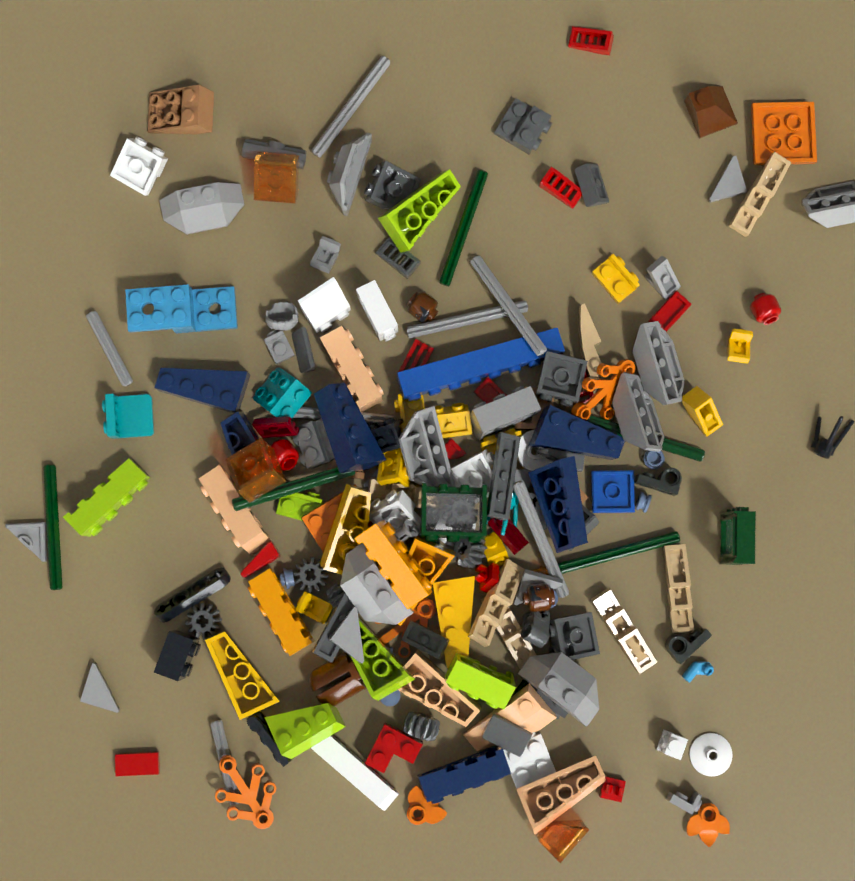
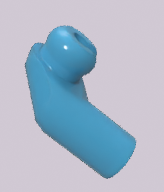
M694 661L683 673L682 677L690 683L696 675H712L714 667L707 661Z

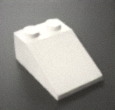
M334 277L298 300L303 314L316 333L319 331L325 332L332 327V322L337 319L339 321L343 320L349 315L348 312L351 310Z

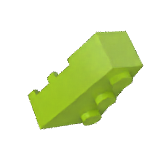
M456 653L445 674V682L451 689L465 691L469 697L476 700L480 698L495 709L498 707L505 709L516 688L513 672L507 671L506 674L497 672V667L493 665L487 668L481 665L480 661Z
M329 703L265 717L281 755L289 759H293L346 727L338 708Z

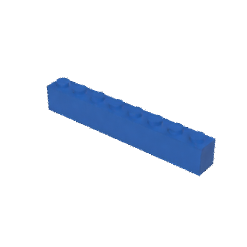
M558 327L536 333L546 346V351L563 355L565 349ZM524 337L397 372L396 378L403 400L408 399L409 402L421 399V395L429 393V396L441 393V390L445 388L454 390L460 388L461 384L469 382V385L481 382V378L489 376V379L501 376V373L505 371L514 373L520 371L521 367L529 365V368L541 364L540 361H544L546 352L543 355L537 356Z

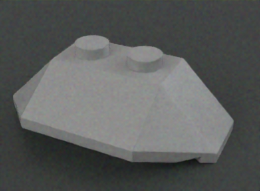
M366 133L342 145L340 152L337 151L333 163L336 164L334 171H330L327 183H329L330 190L345 216L349 214L372 143L371 133Z
M855 181L816 188L802 200V205L808 216L826 228L854 223Z
M220 182L177 190L159 200L163 220L186 235L227 227L245 205L240 184Z
M658 321L643 323L639 327L632 350L643 389L663 405L681 402L685 380L673 340L661 328V324Z
M622 373L612 404L623 440L641 449L659 452L662 450L664 434L653 400L644 391L638 375Z
M435 406L416 411L398 439L409 480L419 485H422V483H427V486L448 484V487H456Z
M362 542L346 553L340 586L365 621L397 625L413 614L414 611L412 608L407 609L390 586L392 581L390 579L386 580L381 575L378 562L368 558L365 554L366 546Z
M562 652L530 656L517 673L586 727L599 711L596 678Z

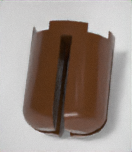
M345 651L335 657L332 663L326 662L314 669L310 674V687L313 692L347 672L351 674L317 695L316 698L321 704L329 703L335 707L362 690L367 689L352 658Z

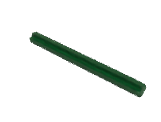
M477 171L440 278V284L449 287L488 177L486 171Z
M590 415L585 420L622 437L618 423ZM664 438L662 444L663 451L699 462L703 460L705 456L703 449Z
M45 465L43 471L49 582L51 590H61L63 586L56 466Z
M338 467L234 498L232 499V505L235 511H239L353 476L355 471L340 473Z
M675 531L560 562L558 566L563 574L680 542V536Z

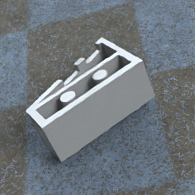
M520 386L514 389L510 395L505 396V394H501L493 398V402L488 404L481 402L474 406L470 419L471 427L478 442L483 440V436L492 432L498 433L504 427L512 424L515 425L539 413L541 407L531 386L527 388Z

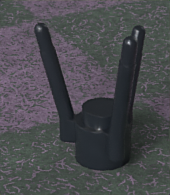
M819 416L817 418L814 441L811 447L815 448L813 453L825 459L833 456L835 449L854 424V420L848 423L833 444L832 441L843 421V416L839 417L828 440L821 438V441H819L822 418Z

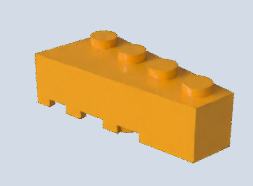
M382 520L354 539L358 544L363 542L366 546L365 554L370 560L378 562L379 572L386 580L390 579L392 581L390 584L391 588L405 607L409 609L432 593V585L427 577H422L418 571L420 567L415 559H410L406 553L408 549L403 541H398L394 535L396 532L391 523H386L385 520Z
M417 535L408 556L410 559H415L420 567L418 571L422 577H427L432 585L454 558L456 552L432 541H425V538H420ZM418 603L411 607L412 610L416 607ZM406 618L399 622L398 625L401 626L402 623L406 620Z
M272 568L248 581L250 594L253 598L257 597L261 604L258 606L260 611L270 620L271 623L269 625L275 635L279 636L280 644L289 656L315 642Z

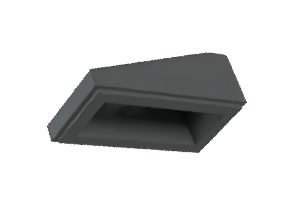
M389 237L376 252V255L407 280L421 264V261L410 252L400 253L393 240ZM390 245L393 247L387 255L383 254ZM397 250L399 252L397 256L393 260L390 259V257ZM402 255L405 256L403 261L398 265L396 262L401 258ZM410 260V265L404 269L403 266Z
M550 448L538 449L537 454L553 462L575 456L577 472L583 471L585 459L583 454Z

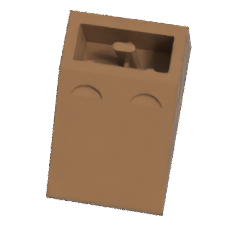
M201 85L150 92L148 133L197 135L212 132L214 92Z

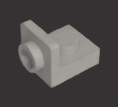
M274 330L267 334V338L264 341L276 365L295 356L283 330L280 332Z
M678 791L676 794L669 792L666 800L692 815L694 811L697 812L702 804V800H700L702 795L694 791L689 802H687L688 797Z

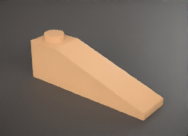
M529 683L510 698L505 709L498 707L465 732L463 736L476 751L495 746V744L482 738L484 729L493 714L531 733L541 730L557 718V716Z

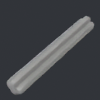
M96 311L88 313L86 318L119 381L124 387L130 385L133 380Z
M216 720L211 722L210 725L218 759L220 760L222 756L230 755L223 722L222 720ZM226 762L224 764V767L226 769H229L232 766L231 762ZM222 772L226 791L239 793V789L230 775ZM229 801V804H230V805L239 804V803H237V802H231V801Z

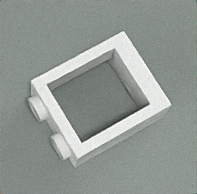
M373 280L357 288V297L379 341L384 339L386 342L395 338V333L398 332V324L376 281Z

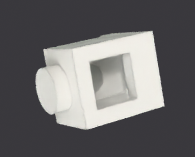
M663 729L656 750L681 760L688 739Z

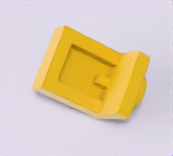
M732 329L728 339L727 361L748 364L753 331Z
M493 532L484 539L486 540L484 546L487 547L484 554L489 565L493 562L501 567L509 557L502 540Z
M305 591L298 599L295 610L319 623L325 624L333 606L325 600Z

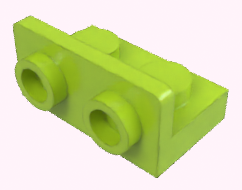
M299 492L280 498L276 514L303 521L301 517L323 504V500L319 499V494L308 492L307 495L300 494Z

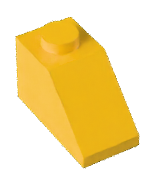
M696 386L682 396V403L687 413L706 437L723 425L712 398L701 388Z

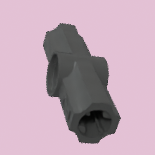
M245 139L242 157L263 161L265 164L273 167L284 165L303 169L307 151L286 147L284 144L276 141L265 143Z

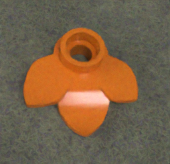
M417 785L409 792L408 802L410 806L407 810V818L412 824L420 825L424 822L435 824L443 820L447 815V812L438 806L439 802L432 804L431 801L427 802L423 791ZM418 809L422 814L420 817H415L413 812Z
M704 803L700 806L697 814L688 820L686 831L688 836L699 834L701 840L708 847H711L716 841L718 833L729 834L730 825L727 818L719 814V810L714 804ZM706 810H711L710 817H705L704 813Z

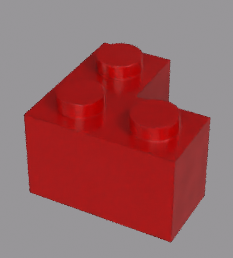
M385 722L365 760V764L384 773L394 754L413 764L423 746V742Z

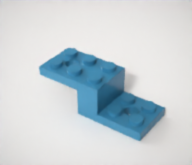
M188 284L125 289L128 332L172 329L177 334L238 329L234 286L192 290ZM152 304L154 306L153 313L149 315L144 314V306ZM213 304L221 306L218 314L210 313V307Z

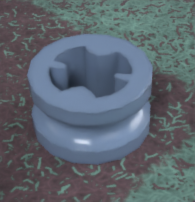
M641 492L635 510L642 509L646 513L652 495L646 496L644 492Z

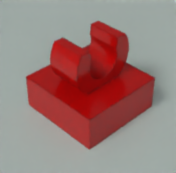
M492 562L488 567L480 564L475 569L476 572H479L475 576V580L480 582L481 591L487 593L499 582V565Z
M605 776V782L602 783L599 797L622 802L626 781Z

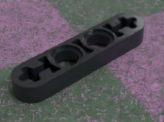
M217 568L160 603L155 608L154 614L160 622H168L225 587L230 582L231 576L225 568Z

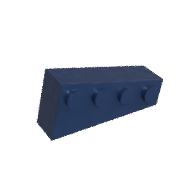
M160 368L154 388L166 394L235 414L240 411L250 374L248 371Z
M345 383L329 384L314 393L340 473L370 469L386 460Z
M549 405L543 408L528 446L550 448L613 460L619 458L625 441L619 435Z
M238 411L220 423L244 495L287 483L280 470L273 465L268 456L267 449L244 412Z
M575 456L559 459L528 472L556 553L588 543Z
M496 745L419 774L417 777L425 800L435 804L443 801L445 796L462 794L466 789L478 788L486 782L499 780L512 773L503 749Z

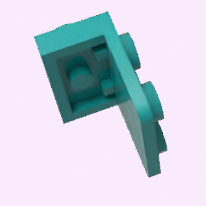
M278 367L269 374L265 383L256 390L253 400L275 417L290 416L292 419L312 392L296 378Z
M105 394V400L102 401L103 412L106 413V421L103 422L104 433L108 437L119 439L146 437L154 434L151 395L116 396L115 394Z

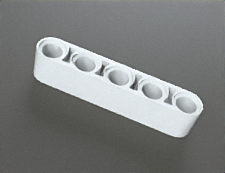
M333 735L311 747L382 810L385 811L399 795L389 783Z

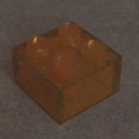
M258 152L254 160V200L296 203L299 185V155Z
M263 438L258 439L225 459L237 492L249 503L286 482L274 449Z

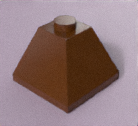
M723 86L701 88L689 93L684 101L699 139L738 124Z

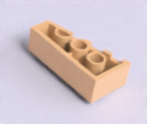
M340 326L320 337L323 346L350 391L360 412H364L382 402V395L384 393L380 385H375L372 380L374 375L368 365L364 366L361 360L364 357L358 347L354 348L351 343L354 339L348 329L344 330Z
M218 465L199 478L202 484L200 486L201 491L206 497L210 496L212 499L211 507L216 514L220 513L222 515L221 523L227 531H232L234 536L231 538L238 548L242 547L252 556L263 549L268 542L272 541L269 535L261 529L263 526L259 520H257L253 513L251 514L250 507L239 511L234 510L232 499L241 497L239 495L240 492L221 465Z
M419 650L405 663L404 667L415 680L398 689L404 695L420 701L423 705L437 710L442 715L465 727L480 712L482 706L469 697L465 691L451 689L445 682V673Z
M593 756L517 788L518 796L534 834H537L604 783L605 774L597 757Z

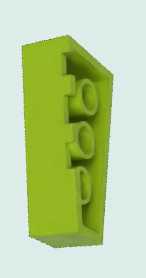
M450 169L440 172L378 217L400 253L410 251L416 240L423 235L425 229L435 220L441 209L447 205L461 186Z
M128 458L108 476L109 482L107 484L105 482L99 484L93 489V496L91 498L82 499L77 504V510L72 515L69 512L66 513L63 518L79 535L87 537L91 535L96 536L103 529L102 525L107 520L111 521L117 516V510L122 505L125 507L133 500L132 495L137 490L140 492L148 485L147 480L151 477L134 460Z
M358 616L364 662L361 664L353 657L351 658L371 697L379 701L415 680V678Z

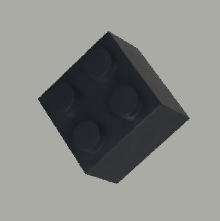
M178 630L169 631L154 673L175 681L183 680L186 676L189 677L193 669V664H191L192 658L198 655L201 644L198 643L200 638H195Z

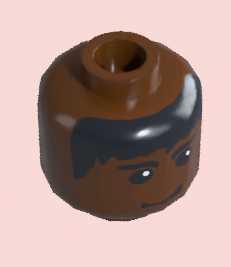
M425 291L416 292L407 303L409 314L420 322H425L428 319L432 321L439 312L436 310L438 306L437 300Z
M547 583L530 584L527 586L526 592L522 593L523 604L527 605L531 612L548 611L551 605L555 604L554 590Z

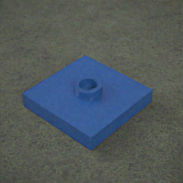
M634 470L591 471L592 513H635Z

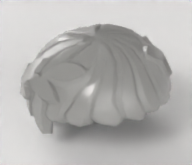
M274 303L269 311L266 310L265 322L271 329L287 331L298 323V311L293 303Z

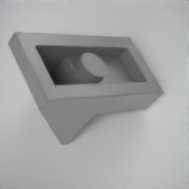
M664 256L658 258L647 268L646 280L665 300L681 287L667 258Z

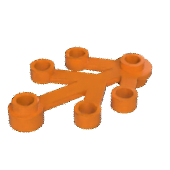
M625 359L620 360L616 365L599 364L597 367L598 375L607 377L610 374L615 375L611 379L585 378L582 382L583 389L590 392L595 388L601 389L585 404L581 402L576 403L572 408V415L587 420L591 415V409L604 398L600 416L610 420L614 415L611 404L615 386L618 384L622 373L634 374V362Z
M428 598L419 601L413 609L414 613L408 616L401 626L396 625L379 638L380 641L386 645L401 632H403V637L410 620L416 622L420 619L419 624L427 628L428 619L432 618L436 612L435 603ZM428 605L430 610L427 613H423L421 607ZM401 641L398 654L402 658H407L411 653L410 644ZM403 647L408 649V654L405 656L400 653Z
M231 755L222 756L219 760V768L223 773L230 775L241 794L219 788L215 791L216 801L219 803L231 801L249 804L253 810H239L236 806H230L226 811L228 819L232 821L238 818L250 820L259 829H266L271 826L274 816L269 808L272 795L276 792L275 783L272 781L264 783V796L261 806L256 800L260 778L265 773L263 765L256 763L252 766V778L248 788L236 770L237 763L235 758ZM226 762H231L232 766L231 768L226 769L224 767V764ZM261 767L262 771L259 774H255L254 769ZM273 785V790L270 792L266 791V786ZM224 792L225 797L219 799L217 797L218 793ZM231 810H236L237 814L236 816L231 817L229 815V812ZM261 815H266L267 819L266 821L261 822L259 821V817Z

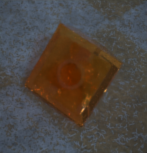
M582 820L552 821L538 832L539 836L537 839L561 863L586 835L589 828Z

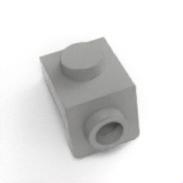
M322 236L310 266L329 274L339 256L341 244L333 239Z

